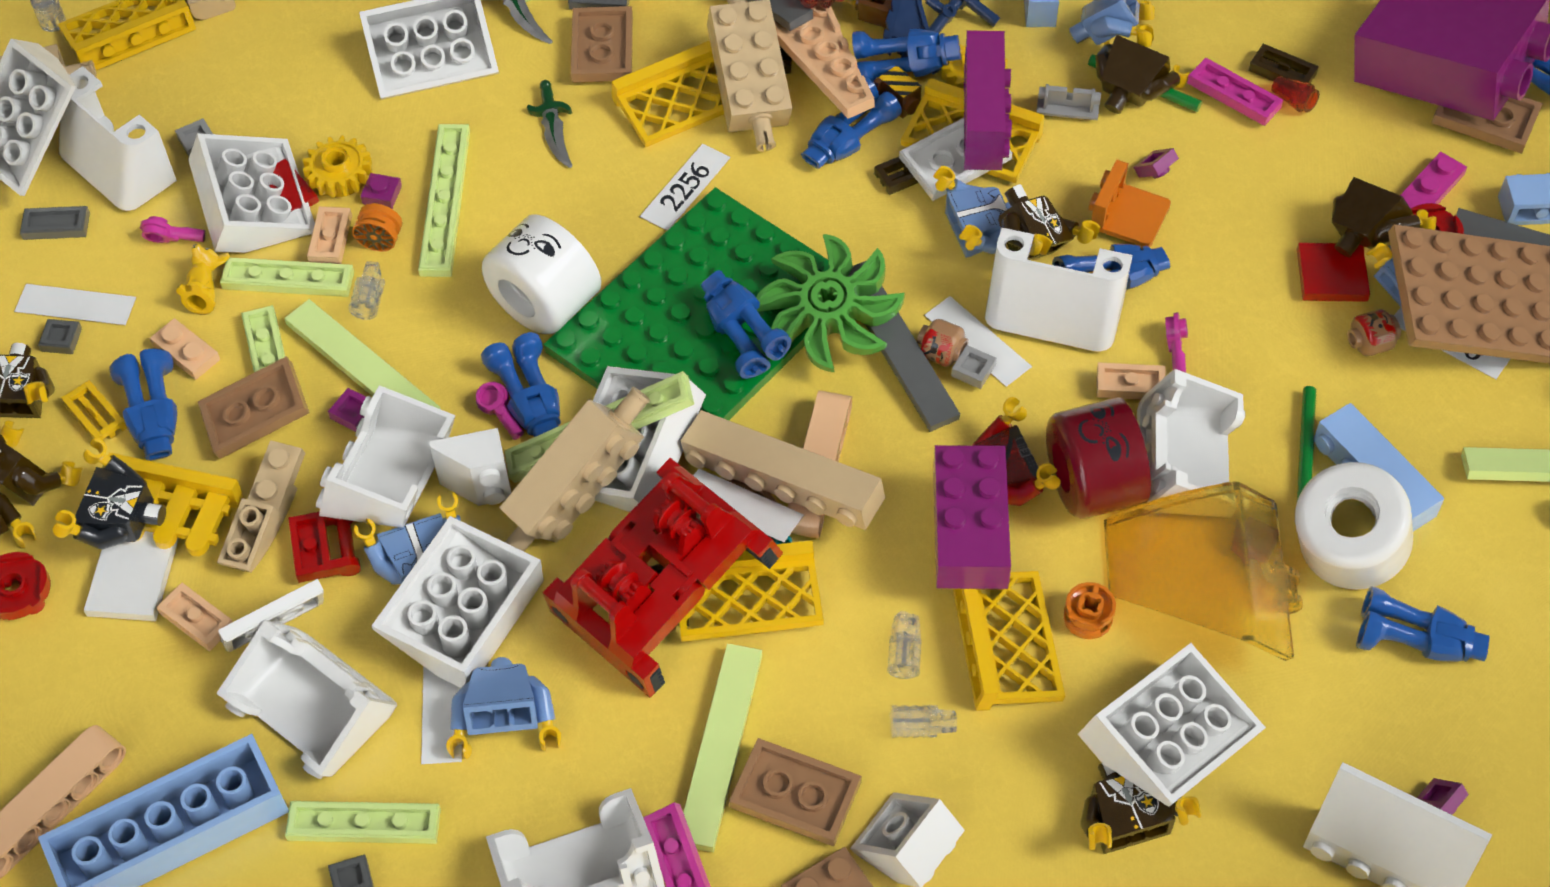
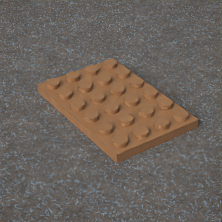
M1395 224L1391 227L1388 235L1409 346L1550 363V246Z

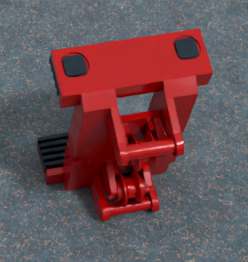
M671 457L656 472L661 478L659 483L613 529L609 538H605L565 582L557 577L542 592L552 614L649 698L665 684L659 663L651 658L649 654L701 600L705 588L710 590L745 550L769 569L783 554L773 539ZM696 512L701 516L700 520L696 518ZM652 557L664 567L660 574L646 564ZM597 604L609 613L610 624L593 610Z

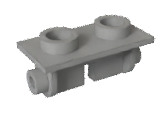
M1046 84V87H1039L1037 113L1047 116L1098 120L1101 92H1095L1094 88L1092 90L1074 88L1073 93L1067 92V87L1049 86V84Z

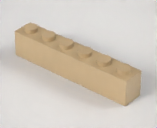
M702 410L680 441L686 460L694 467H705L717 472L718 475L727 480L735 479L743 482L755 491L763 490L774 494L783 502H794L806 507L814 514H825L833 517L847 527L856 526L866 530L885 499L882 480L879 477Z

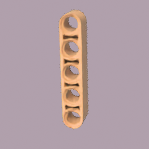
M818 391L803 449L839 462L851 414L852 396ZM794 502L789 503L788 508L804 514L791 534L819 539L825 514L817 515L802 505Z
M94 725L86 729L0 811V879L39 843V836L53 830L123 761L126 748L100 726Z

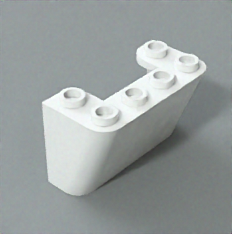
M83 66L71 73L69 76L76 85V88L60 120L59 155L121 210L129 211L140 207L177 180L159 131L140 115L114 131V126L104 115L95 92L103 87L101 81ZM132 130H145V134L140 138L132 139L128 137Z
M1001 228L996 246L985 312L987 324L997 330L1091 351L1109 349L1115 339L1133 255L1100 248L1093 274L1028 260L1034 234ZM1010 240H1017L1023 244V248L1019 251H1011L1006 248V243ZM1107 261H1115L1121 265L1122 269L1118 272H1109L1104 269L1103 264Z
M379 385L373 397L367 396L363 402L360 415L365 417L361 419L357 427L356 441H349L342 457L345 461L343 464L337 462L333 468L327 466L320 481V486L325 488L319 494L316 508L320 509L319 516L364 523H367L366 518H368L374 524L403 528L435 468L429 441L449 438L455 415Z

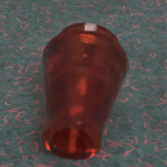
M1278 76L1271 87L1273 93L1280 96L1298 112H1310L1316 106L1320 95L1319 90L1315 89L1314 84L1288 79L1283 76Z

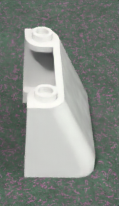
M1174 369L1142 397L1137 409V422L1144 439L1149 460L1151 493L1147 503L1137 505L1139 509L1154 514L1233 519L1247 510L1248 497L1245 488L1238 484L1229 486L1228 435L1240 427L1245 419L1243 394Z
M268 620L263 621L217 691V694L227 701L225 707L229 711L240 717H244L246 714L258 716L303 752L301 759L305 763L303 769L318 779H322L323 776L332 777L390 718L397 707V703L390 696L314 638L295 627Z
M631 788L614 793L601 802L599 807L601 823L529 847L525 835L519 830L509 829L486 836L501 887H665L653 840Z

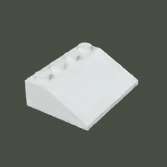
M412 0L359 12L381 100L499 74L481 0Z
M10 39L0 60V180L20 196H25L75 91L76 85L59 59L40 44Z
M197 133L188 161L215 252L246 253L313 233L315 222L309 203H305L295 174V170L298 172L288 139ZM283 159L289 162L302 202V207L292 212L291 203L286 198L280 196L284 188V181L280 176L273 173L277 163ZM269 185H275L278 188H270Z
M607 366L593 401L605 406L626 397L633 386L641 390L675 374ZM689 380L694 405L638 429L644 436L639 443L638 451L632 458L622 463L617 470L615 479L598 492L594 497L595 501L630 512L661 480L656 473L670 457L675 462H679L683 452L680 441L697 417L706 394Z
M449 516L372 624V629L436 676L461 688L465 683L470 682L473 670L487 666L544 581L541 560Z
M1190 643L1097 713L1078 735L1104 765L1169 807L1266 727Z
M1342 762L1303 847L1310 850L1316 858L1323 861H1332L1346 868L1352 876L1359 879H1368L1382 887H1465L1492 834Z

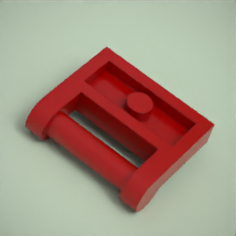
M320 511L288 518L298 583L336 575L353 576L361 571L360 560L355 557L351 530L353 521L319 516ZM335 525L338 531L341 558L331 560L327 526Z

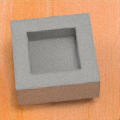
M204 118L175 130L177 138L188 156H190L197 133L213 134Z
M966 345L952 367L951 376L981 389L996 366L997 358Z

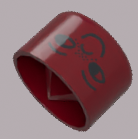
M1116 397L1060 411L1049 418L1046 427L1048 460L1057 469V472L1052 475H1056L1060 479L1057 491L1070 514L1079 519H1086L1148 502L1151 493V474L1147 450L1138 422L1124 399Z

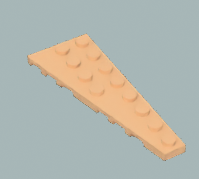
M824 0L829 5L828 7L815 2L813 8H811L813 10V19L792 31L787 30L774 20L780 47L847 119L875 107L874 96L864 75H861L857 67V60L849 50L848 41L841 33L840 24L829 1Z

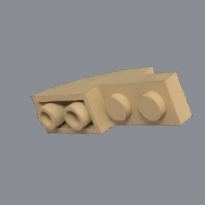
M270 440L248 499H241L218 558V564L252 573L275 539L296 494L297 487L294 485V482L305 456L302 448Z

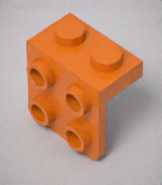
M1116 159L1111 171L1105 170L1100 183V188H1102L1100 193L1094 192L1088 208V210L1093 211L1091 221L1100 225L1099 232L1136 245L1151 247L1170 209L1171 201L1168 198L1125 184L1129 163Z

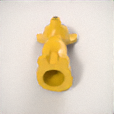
M196 243L191 248L192 268L187 272L185 284L177 286L176 293L180 295L182 304L189 311L195 314H209L216 305L214 302L215 291L212 271L226 262L230 255L226 252L218 256L212 249L203 248L200 244Z

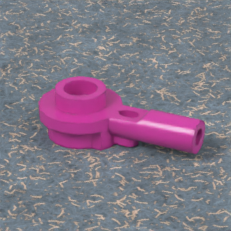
M150 216L148 219L142 220L140 224L141 236L151 242L169 243L179 239L204 242L205 230L170 226L167 224L168 221L158 216Z
M1179 312L1173 313V316L1165 317L1169 352H1172L1173 370L1177 369L1186 373L1182 338H1188L1186 318L1180 319Z
M488 382L481 385L476 393L478 408L485 414H495L512 439H519L524 434V431L506 407L509 401L507 389L497 382Z

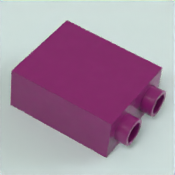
M1380 0L1355 33L1354 82L1494 121L1509 98L1520 101L1525 96L1533 75L1532 63L1534 60L1547 62L1550 59V23H1547L1549 0Z

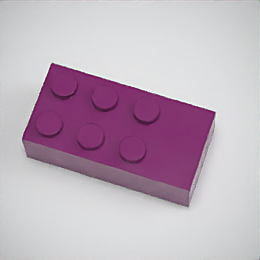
M967 30L964 63V170H1002L1003 158H1009V139H1011L1012 121L1009 119V113H1011V94H1009L1011 69H1005V31Z
M935 445L933 487L936 588L1008 589L1011 572L1005 446Z

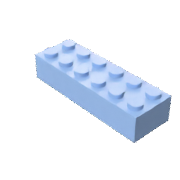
M250 734L39 836L38 839L58 887H139L289 813V809L253 734Z

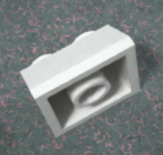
M498 428L429 441L440 485L478 506L499 504L505 501L511 494Z
M894 792L850 849L854 854L897 883L913 887H923L925 883L931 880L935 869L944 857L955 848L956 841L965 830L940 799Z

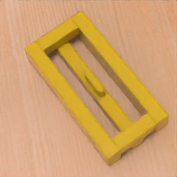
M90 380L61 397L65 407L93 439L98 438L105 442L104 439L109 436L112 439L117 436L115 431L118 429L122 432L127 429L124 419ZM85 393H90L113 420L112 423L108 424L86 399ZM77 399L102 428L101 430L97 431L74 404V400Z

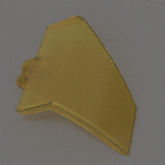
M1225 482L1162 497L1129 508L1104 520L1108 589L1114 595V598L1242 640L1284 661L1294 658L1289 614L1296 613L1303 608V600L1298 595L1297 585L1300 583V575L1296 569L1283 563L1278 510L1274 500L1243 483Z

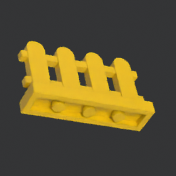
M110 452L108 456L115 455L147 482V486L154 499V504H159V502L167 504L164 523L161 526L145 524L138 539L140 540L143 537L145 531L153 532L154 542L160 549L171 548L176 543L177 538L186 540L185 545L192 556L205 554L210 545L217 546L219 536L215 533L223 516L230 517L233 511L232 508L238 509L241 499L244 498L238 480L234 478ZM191 509L199 510L192 528L183 527Z

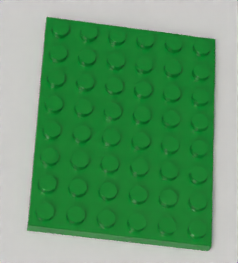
M715 187L543 344L544 351L596 389L600 385L607 366L677 374L683 371L689 377V380L706 394L700 411L702 410L730 420L805 346L804 336L809 328H806L793 340L783 358L774 361L763 352L759 339L746 322L741 325L742 328L768 359L771 367L756 377L742 378L735 367V362L741 354L727 334L716 332L706 307L707 302L704 299L706 293L701 288L702 282L715 271L720 270L726 278L728 277L738 282L757 297L758 293L766 285L778 279L785 278L797 284H802L798 279L772 263L771 259L776 255L787 251L807 252L814 256L817 269L820 272H825L829 269V260ZM786 309L759 311L758 313L769 327L772 328L776 316L779 312Z

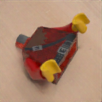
M1016 397L1006 399L1003 404L1005 415H999L972 446H1005L1008 505L1022 506L1040 495L1044 487L1051 490L1057 489L1060 485V479L1056 475H1052L1057 472V469L1052 464L1045 463L1038 467L1018 426H1012L1011 422L1013 420L1018 422L1027 417V409L1023 406L1013 413L1014 408L1020 403V400Z

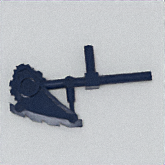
M892 0L891 10L889 9L885 21L886 29L883 33V39L908 36L910 29H924L940 33L946 24L952 21L958 9L962 10L965 5L993 27L1000 17L979 0H949V3L946 5L939 0H925V3L938 13V17L929 27L921 0ZM907 51L897 52V54L901 55V58L908 57ZM941 68L931 73L934 75L941 71Z

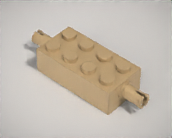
M727 0L728 4L710 6L707 19V28L728 132L754 130L756 149L762 152L764 151L763 145H766V151H769L776 147L772 127L787 126L793 109L770 0L751 2Z
M633 386L615 410L592 400H588L499 507L518 525L505 543L525 551L535 538L558 542V540L565 538L571 532L573 522L581 513H585L592 507L595 502L594 497L598 492L615 479L617 470L622 463L632 458L638 451L639 443L644 436L631 423L646 404L650 402V399L643 392Z

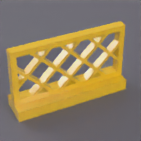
M116 0L57 24L79 63L93 60L96 70L196 30L189 7L184 0ZM138 5L136 9H127L130 6ZM148 6L156 7L154 11L146 10ZM110 16L108 20H100V18ZM121 17L129 18L127 22H118ZM78 27H83L80 32L71 31ZM93 28L101 29L99 33H90Z
M710 40L612 81V100L617 107H621L645 148L724 115L720 92L717 95L703 91L706 81L718 84L717 76L709 74L710 68L715 66ZM691 76L701 79L698 89L682 85L683 80ZM662 88L674 90L672 99L667 100L655 96L657 90ZM679 92L695 96L692 106L676 102ZM699 98L716 102L714 108L708 111L696 107ZM639 99L646 101L647 105L644 112L632 109L628 102ZM652 103L668 108L665 118L649 114ZM673 109L689 114L687 120L682 122L670 120L669 118ZM645 121L662 125L660 131L648 136L643 128Z
M929 78L925 85V94L901 138V145L908 147L920 141L911 138L914 132L926 128L929 135L935 133L932 126L947 122L949 126L953 124L952 119L964 118V89ZM1011 104V113H1009V119L1012 121L1011 138L1018 136L1028 139L1027 144L1014 148L1010 141L1012 158L1016 163L1013 171L1002 168V170H991L986 174L1017 183L1036 142L1039 143L1043 135L1044 115ZM927 107L940 110L942 115L927 119L924 112Z
M813 541L777 544L783 554L770 569L745 550L710 590L705 588L701 600L679 622L681 642L824 625ZM808 571L809 580L802 588L787 580L793 572ZM759 576H769L776 581L766 593L752 584ZM724 580H734L741 585L731 597L717 588ZM781 586L795 594L786 606L772 597ZM810 589H811L812 596L807 593ZM746 590L760 598L751 610L737 602ZM711 594L725 602L715 614L701 606ZM803 599L814 607L815 615L799 616L792 609ZM766 603L780 612L774 620H764L756 614ZM731 607L745 616L738 624L729 625L721 619ZM695 611L709 620L703 628L687 630L686 621Z
M1010 572L1008 589H998L1001 593L994 601L983 594L981 589H953L976 711L990 710L993 704L1063 702L1066 696L1039 572ZM1016 583L1031 584L1033 594L1028 600L1012 589ZM1005 595L1021 606L1014 616L998 605ZM1025 610L1038 618L1039 626L1035 630H1032L1018 619ZM991 611L1007 622L1000 632L987 623L986 617ZM1011 626L1028 637L1021 647L1004 636ZM1032 641L1045 650L1046 657L1042 662H1039L1025 651ZM998 642L1014 654L1007 663H1004L993 654L992 648ZM1018 657L1035 669L1027 679L1011 668V665ZM1040 673L1052 682L1053 690L1042 691L1031 682ZM1004 674L1021 686L1016 692H1001L999 680Z

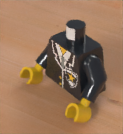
M98 438L92 439L90 445L97 449L99 454L95 455L85 449L83 452L84 460L89 464L100 462L103 466L102 468L96 467L76 515L68 510L59 511L55 519L58 522L65 523L66 526L55 523L52 531L55 536L61 538L73 534L74 539L97 549H106L124 542H135L140 538L145 524L161 526L164 523L166 508L164 505L154 504V499L147 486V482L136 471L115 455L108 456L106 454L107 446L105 442Z

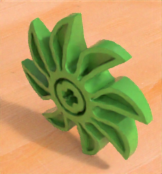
M823 234L829 260V269L825 272L818 271L814 256L804 251H787L776 255L771 259L772 263L798 279L802 284H797L785 278L771 282L756 297L760 302L757 311L785 308L786 310L779 312L771 329L778 328L784 330L791 338L792 343L798 335L806 328H809L804 336L808 358L816 367L824 371L835 372L829 350L828 336L831 333H838L843 349L852 354L870 355L880 352L887 347V343L861 327L855 320L873 327L888 322L900 311L904 303L905 294L896 293L870 296L879 291L885 279V260L881 251L877 248L863 266L854 272L852 276L848 277L853 268L851 252L848 246L835 236Z

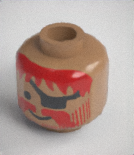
M1379 309L1354 317L1347 337L1352 348H1357L1364 356H1372L1392 350L1401 336V329L1394 315Z
M936 319L929 326L923 325L919 332L917 343L921 344V350L927 360L948 367L957 361L966 345H968L969 340L965 338V332L962 327L943 319Z

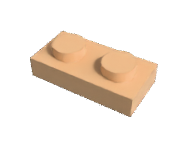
M319 206L307 254L309 262L342 263L352 220L350 208Z
M175 318L150 337V341L156 349L168 351L172 355L173 362L195 380L220 361L216 350Z
M1098 362L1097 397H1120L1122 399L1141 400L1149 390L1165 377V366Z
M184 583L178 585L156 607L163 617L209 652L221 641L218 630L233 622L232 619Z

